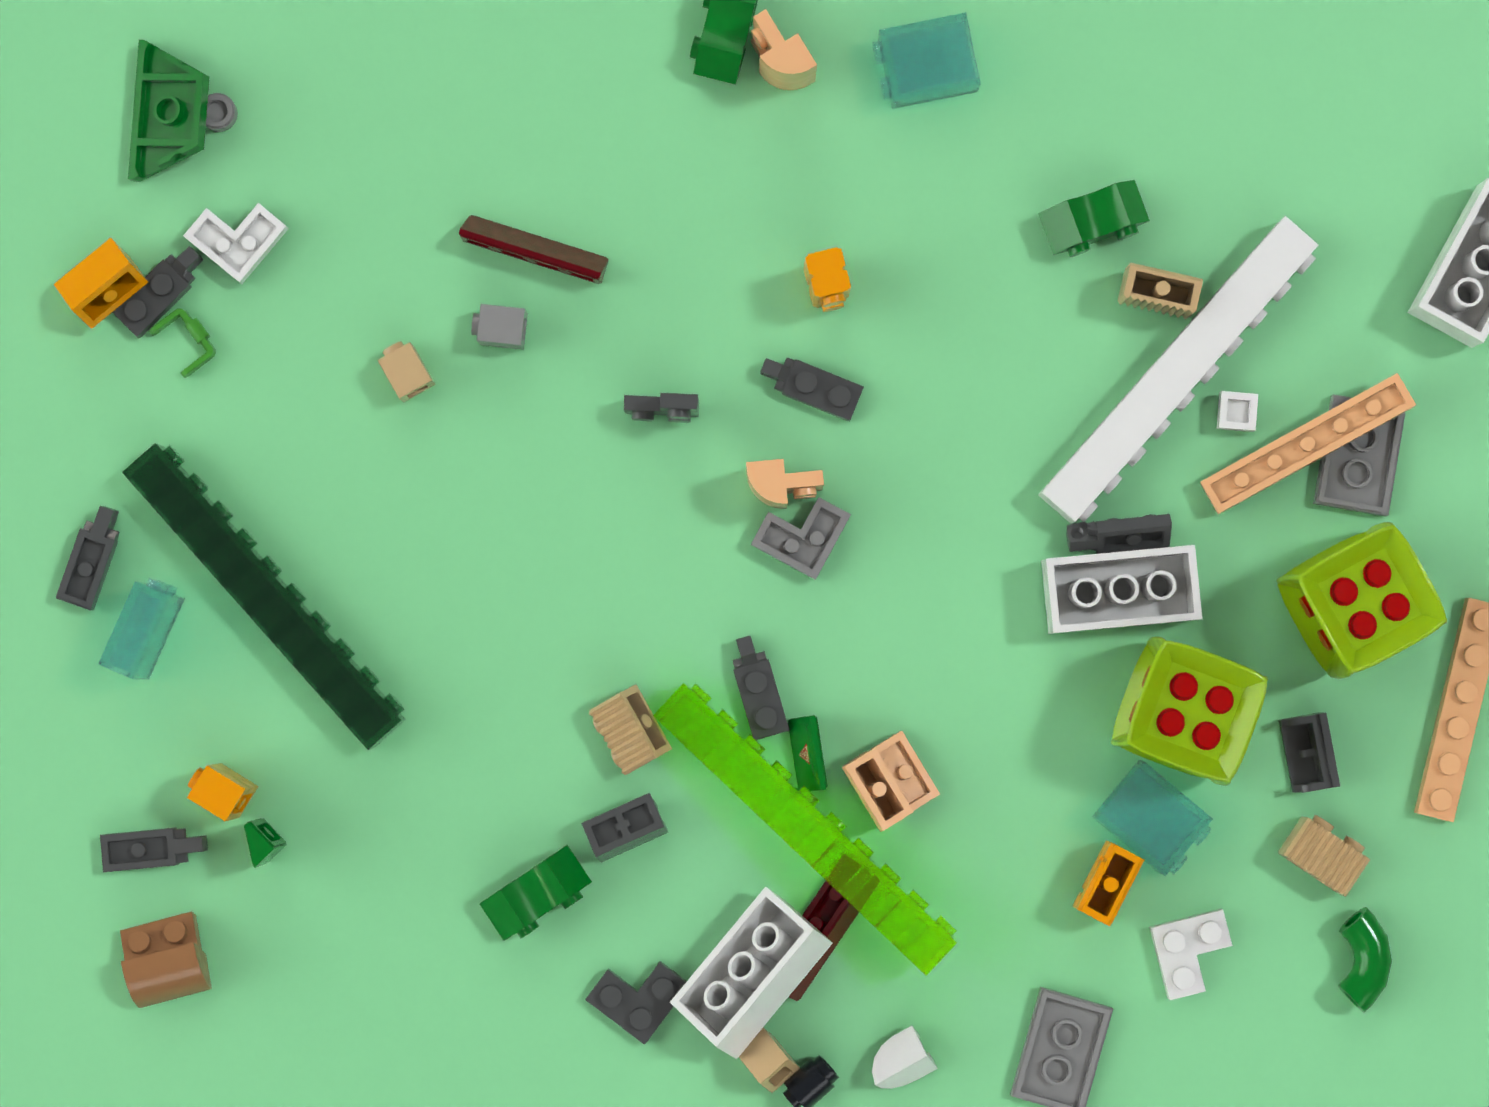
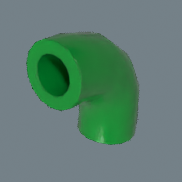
M1367 907L1354 913L1339 930L1353 949L1354 962L1352 970L1338 987L1363 1013L1374 1004L1386 987L1392 964L1388 936L1375 915Z

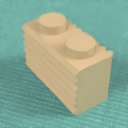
M1130 262L1124 270L1118 302L1120 305L1125 302L1127 307L1132 304L1134 308L1140 306L1141 310L1147 308L1148 311L1154 309L1156 313L1161 311L1164 315L1168 312L1170 316L1175 314L1177 318L1183 316L1184 319H1187L1197 311L1203 279Z
M637 684L589 710V715L593 716L595 729L604 736L607 747L611 749L614 763L622 768L624 775L672 750Z
M1317 815L1313 819L1302 816L1279 849L1278 854L1339 895L1346 897L1371 860L1362 854L1365 847L1348 836L1344 840L1339 839L1331 833L1334 826Z

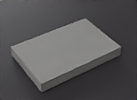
M1332 395L1329 410L1351 399V397ZM1405 413L1321 458L1313 504L1388 516Z
M1040 987L1010 1095L1047 1107H1086L1113 1008Z

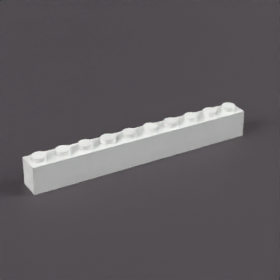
M1284 216L1038 496L1070 524L1076 522L1078 518L1085 522L1098 507L1094 500L1102 491L1109 494L1122 480V477L1118 474L1127 463L1133 467L1146 453L1147 450L1142 446L1152 435L1155 439H1158L1169 427L1171 422L1166 418L1176 408L1181 412L1195 397L1191 392L1194 386L1199 381L1206 384L1219 370L1215 363L1223 353L1230 357L1244 340L1239 335L1245 328L1249 326L1254 329L1268 314L1263 309L1272 298L1278 302L1292 286L1288 282L1289 278L1296 271L1302 275L1314 262L1316 257L1311 253L1319 244L1289 218Z

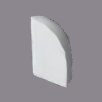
M913 1026L895 1034L879 1048L874 1057L872 1075L876 1086L887 1089L905 1086L938 1069L930 1053H926L919 1039L920 1036Z

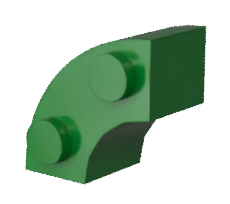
M758 0L703 1V8H707L708 13L701 37H694L691 47L690 58L696 59L693 74L736 85Z
M1135 180L1114 183L1095 192L1065 200L1038 213L1053 255L1068 251L1069 257L1083 254L1090 250V244L1115 235L1118 240L1139 233L1137 226L1150 221Z
M566 845L479 904L503 941L516 933L521 939L539 927L536 922L538 918L559 904H562L564 909L583 898L580 890L592 881L569 846Z

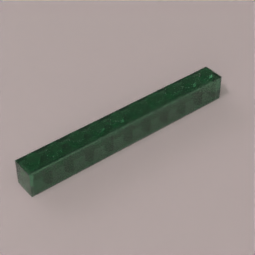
M153 444L122 473L366 749H374L406 720L401 715V712L405 710L404 707L391 693L385 696L376 685L380 680L366 665L360 668L354 662L352 657L355 655V652L342 638L336 641L327 631L331 627L329 622L317 610L311 613L303 604L307 598L293 583L287 586L278 576L282 570L276 562L268 555L264 558L260 556L254 549L258 543L245 528H241L239 531L229 521L233 515L228 508L219 500L215 503L212 502L205 494L209 489L205 482L196 473L189 476L181 467V464L185 462L181 455L171 445L165 448L160 444Z

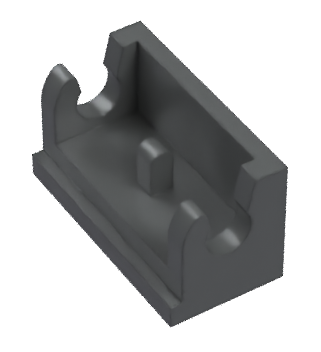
M1318 712L1279 719L1292 792L1304 793L1340 787L1327 713Z
M650 793L581 823L595 857L601 863L669 833L660 816L658 806Z

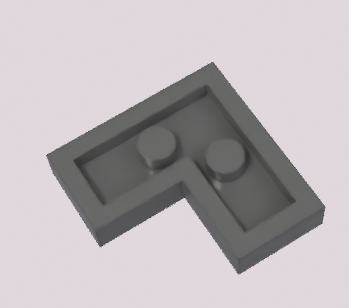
M660 393V397L624 395L625 414H632V420L654 421V415H667L669 422L689 423L691 422V417H699L698 394Z
M660 961L640 989L636 990L608 968L585 1000L645 1045L673 1008L670 1001L687 981Z

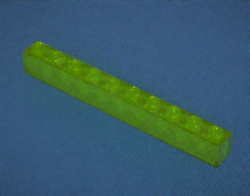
M683 683L653 716L927 976L957 944L958 940L953 936L957 930L943 916L940 915L937 920L925 910L930 904L914 889L908 894L898 884L902 878L888 864L885 863L880 867L870 857L875 852L858 837L853 842L843 832L847 828L846 824L832 811L826 816L816 806L820 800L807 787L803 786L800 790L789 781L793 774L778 760L771 764L762 755L766 749L752 735L749 734L744 738L734 728L739 723L728 712L722 709L717 713L708 704L712 698L697 683L692 688L688 684Z

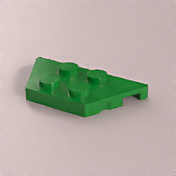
M139 40L128 169V179L133 182H141L204 150L210 77L145 40Z

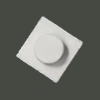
M1229 391L1219 392L1216 429L1256 431L1258 394Z

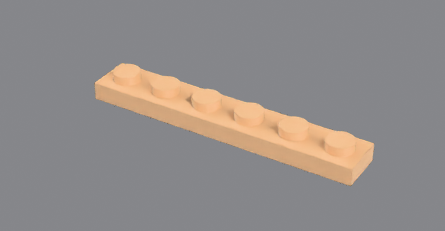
M1396 373L1200 481V484L1219 515L1414 408L1416 403L1399 374Z
M1465 598L1414 813L1454 822L1489 675V602L1473 598Z

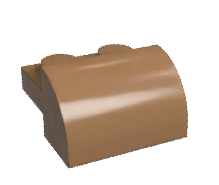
M192 911L120 930L124 961H121L123 975L131 998L139 1008L212 989L207 957L201 948L197 918Z

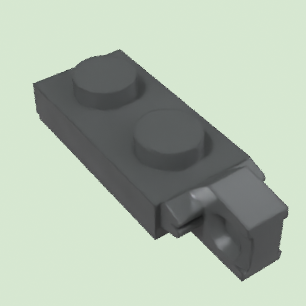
M190 246L177 258L172 254L169 255L145 277L148 283L112 313L136 337L141 338L192 288L190 284L195 280V277L191 272L203 261V258Z
M766 358L760 371L761 375L777 381L774 389L781 391L782 395L849 422L864 386L797 359L786 358L783 365Z
M100 506L94 523L86 521L84 528H80L56 595L57 599L88 610H94L118 544L117 539L120 532L113 529L119 511L106 506Z
M1150 514L1143 517L1124 519L1111 518L1090 523L1080 522L1067 525V543L1070 552L1094 550L1096 554L1170 547L1172 522L1170 514Z
M751 636L736 639L741 658L732 660L735 668L733 671L753 740L789 731L769 659L767 660L765 651L755 653Z
M177 827L100 835L103 872L179 865L183 862H189L188 853L208 850L207 835L186 837V828L177 829Z

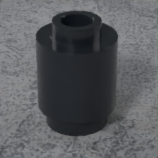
M819 1055L814 1060L811 1058L807 1060L797 1072L784 1082L787 1090L783 1094L794 1107H813L835 1087L833 1083L839 1076L826 1060Z

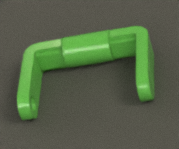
M179 308L154 325L149 332L154 336L179 317L182 318L186 324L185 328L194 340L206 350L204 355L181 372L182 376L186 378L215 356L216 350L208 340L210 335L197 318L192 319L188 312Z

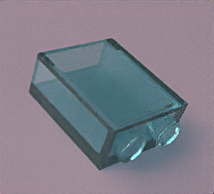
M966 12L879 30L878 41L873 42V51L876 64L883 63L885 77L880 78L881 91L884 100L890 99L892 109L978 92L981 82Z
M149 578L147 583L135 581L98 664L131 679L149 680L185 598L175 594L178 588L158 579Z
M1138 760L1092 816L1163 876H1166L1169 872L1175 874L1184 865L1188 858L1184 855L1193 843L1198 846L1203 842L1211 831L1208 825L1213 820L1212 817L1156 770L1141 760Z

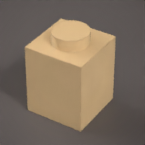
M400 341L389 346L383 351L384 357L377 360L402 402H406L436 385L415 347L410 342L404 345Z
M765 1028L761 1029L739 1056L740 1060L757 1081L771 1093L777 1090L800 1069L778 1040Z

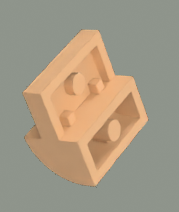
M766 9L753 16V30H751L753 39H751V43L759 56V73L763 79L772 86L783 90H798L814 83L817 64L799 34L797 33L791 38L784 40Z
M784 459L746 462L747 480L752 492L760 501L774 508L787 509V494L793 493L794 499L815 498L817 491H821L824 486L823 470L785 474Z
M903 731L897 732L842 766L843 771L880 832L888 829L912 814L914 810L940 795Z

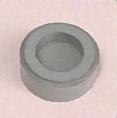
M221 93L208 95L206 127L215 132H223L230 129L235 124L238 115L234 102L228 96Z

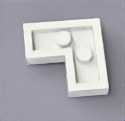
M258 203L235 231L206 208L183 236L234 279L243 284L289 228Z
M1223 909L1149 926L1167 998L1174 1000L1205 992L1197 955L1233 946Z

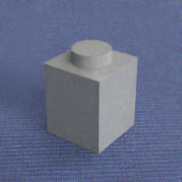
M481 304L480 313L473 314L472 335H477V342L483 346L524 350L528 313L525 308Z

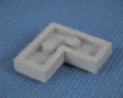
M818 497L801 529L768 512L751 545L816 580L851 514Z

